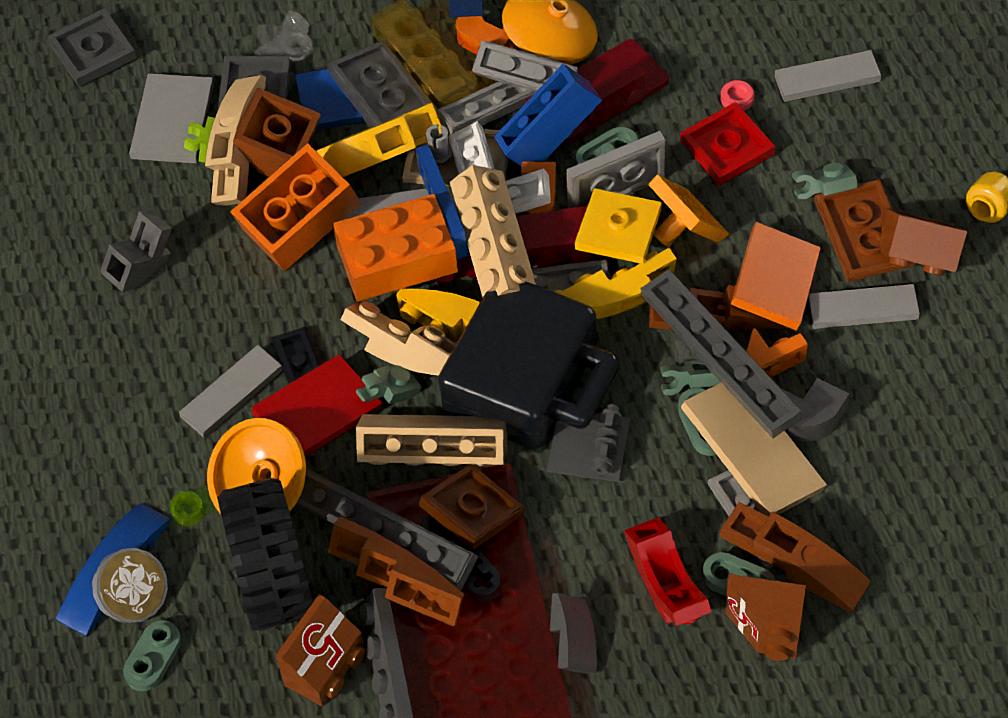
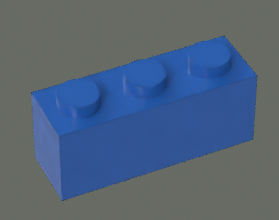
M563 63L494 137L505 156L522 166V162H545L554 150L571 135L573 130L594 111L602 99L588 80Z

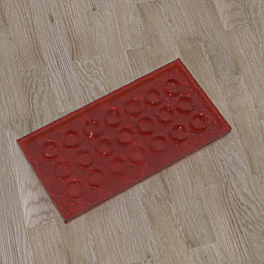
M511 463L479 469L520 503ZM453 475L367 492V498L375 504L420 526L423 518L429 515L419 506L421 496ZM523 515L477 547L498 570L501 579V592L495 600L489 603H479L474 601L462 588L460 591L464 593L455 626L390 600L413 718H572L561 671L558 669V658L552 633L550 632L549 620ZM434 527L430 529V532L444 538L443 529L436 530ZM476 569L472 572L477 578L478 587L482 585L487 589L491 587L490 579L484 582L477 575Z

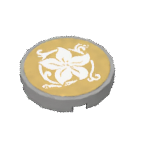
M138 548L119 549L105 556L100 562L97 573L94 574L92 580L93 597L99 609L105 615L124 624L142 622L155 615L164 604L168 590L167 576L160 561L151 553Z

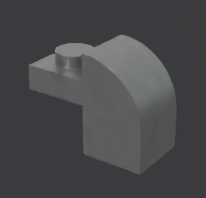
M150 209L139 211L130 239L109 244L100 273L122 292L138 288L169 261L172 253L165 246L172 228Z
M819 378L815 380L804 399L781 389L802 412V419L788 429V436L792 440L812 442L825 438L835 430L848 408L850 393Z

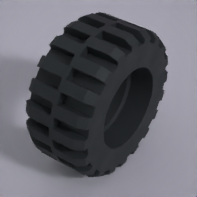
M268 478L223 490L217 499L252 629L262 631L301 620L313 603L281 481L275 478Z

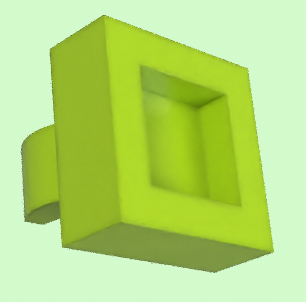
M208 116L205 128L199 123H189L188 134L195 135L198 138L185 137L184 148L188 151L200 150L198 162H206L209 138L215 120L213 117Z

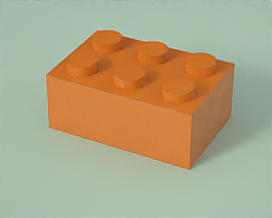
M307 143L230 212L246 234L285 272L334 228V222L345 219L361 202L351 185Z
M435 194L333 223L337 248L356 302L458 272L456 250Z

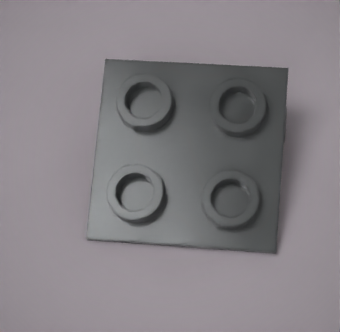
M608 404L600 414L595 413L590 424L584 429H577L556 421L547 472L619 482L630 418L622 417L618 406Z

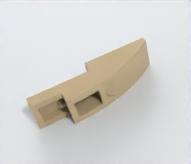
M263 75L236 79L227 91L216 114L205 167L214 170L212 204L222 206L239 204L246 198L249 160L233 143V139L257 89L265 90L266 77Z
M359 301L347 307L340 319L370 338L364 349L365 351L391 364L399 365L415 372L439 375L456 345L455 342L445 337L446 335L441 329L434 326L423 325L411 332L407 324L388 318L380 313V309L376 305L366 301Z

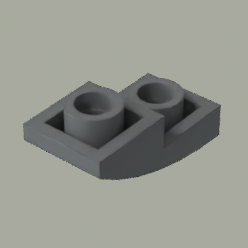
M553 593L550 632L560 633L558 669L587 674L596 673L595 632L586 600Z

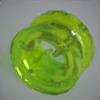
M182 491L177 493L170 501L169 509L173 520L178 525H195L204 515L203 503L200 496L195 492ZM186 503L188 506H192L193 512L187 514L181 510L180 506Z

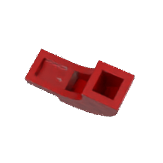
M659 517L624 530L636 567L658 612L667 624L673 622L676 626L690 624L697 621L701 616L711 613L707 597L692 582L681 562L671 530Z

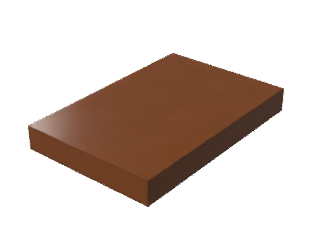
M880 179L857 184L858 188L827 196H824L822 193L814 196V201L847 282L908 268L889 263L890 257L881 252L884 207L893 208ZM911 262L910 267L914 266L915 263Z

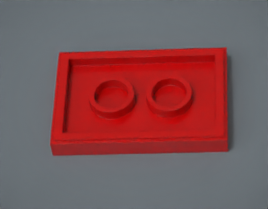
M338 354L252 406V414L255 418L274 420L290 429L299 440L306 457L355 427L362 414L374 415L382 410V402L378 398L371 402H362L356 390L366 387V385Z

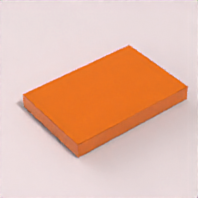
M756 222L750 234L731 305L797 331L802 321L821 247Z

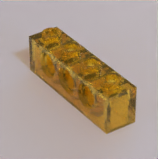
M399 0L370 16L374 37L378 41H385L437 109L476 92L479 85L474 74L470 70H464L456 53L452 49L447 50L442 44L438 32L434 28L429 29L424 23L422 14L416 7L412 8L406 0Z

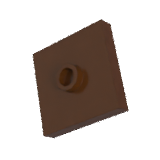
M469 464L421 496L419 506L472 550L520 518L525 509L521 503L472 464Z

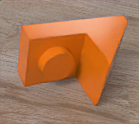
M754 328L747 353L771 378L805 361L808 343L799 333L791 338L779 339L769 348Z

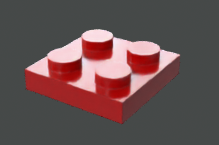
M736 102L680 132L682 144L719 186L775 155V145Z

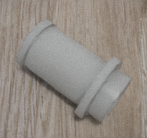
M435 124L427 129L426 138L437 166H442L448 163L453 152L451 145L448 144L447 128L442 125L440 134L439 125Z

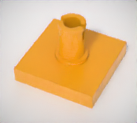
M658 174L648 184L673 211L653 233L665 246L670 247L686 227L690 231L717 243H720L729 235L723 226L687 188Z

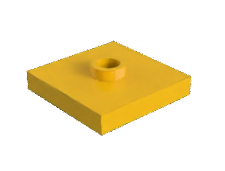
M594 188L575 240V250L643 264L661 213V202Z

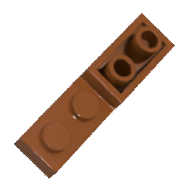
M738 502L720 530L721 538L786 571L785 579L795 584L806 585V590L850 613H853L870 585L871 581L843 556L806 530L773 511L768 517Z

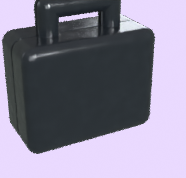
M525 282L519 284L520 291L498 296L496 290L486 291L439 373V387L442 409L446 415L477 416L504 421L506 423L507 440L530 449H538L545 444L556 421L577 429H584L590 424L619 370L620 360L615 353L597 347L596 312L593 307ZM585 368L593 369L576 402L569 401Z

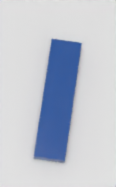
M429 145L417 147L416 155L420 175L428 194H435L456 250V258L468 257L464 228Z

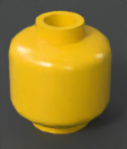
M996 171L987 172L981 175L970 187L966 194V204L975 218L987 223H996L1008 214V177Z

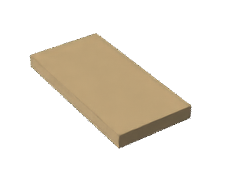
M722 383L683 402L681 409L762 514L769 517L773 511L779 515L825 489L827 484L788 434L784 431L772 439Z

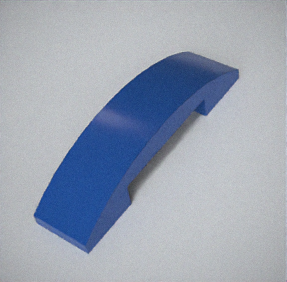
M142 503L129 511L110 530L83 566L59 610L56 621L87 637L104 614L93 597L92 580L94 574L97 573L100 562L105 556L119 549L138 548L145 550L146 547L151 549L171 519Z

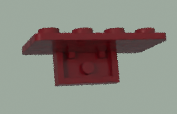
M627 39L578 68L577 73L591 83L602 101L561 144L568 145L668 85V74L634 39Z

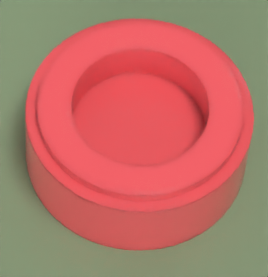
M730 81L721 90L722 105L727 107L736 102L745 111L754 102V89L745 81Z

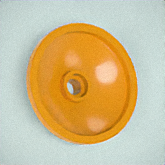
M508 0L502 12V23L506 34L523 52L571 65L589 57L596 46L598 33L595 22L588 11L576 0Z
M251 418L239 422L223 434L212 451L207 470L209 495L220 514L217 497L223 490L264 480L270 471L271 478L281 481L289 512L291 511L304 487L306 462L302 446L290 429L274 420Z

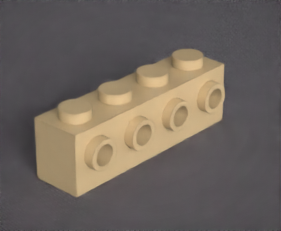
M471 165L450 181V185L465 231L467 245L482 298L486 291L496 290L499 296L520 291L519 284L525 282L536 285L503 171Z
M362 414L356 426L357 462H368L373 465L405 463L406 465L417 466L425 463H435L444 466L477 464L482 467L503 465L507 454L506 423L495 419L477 416Z

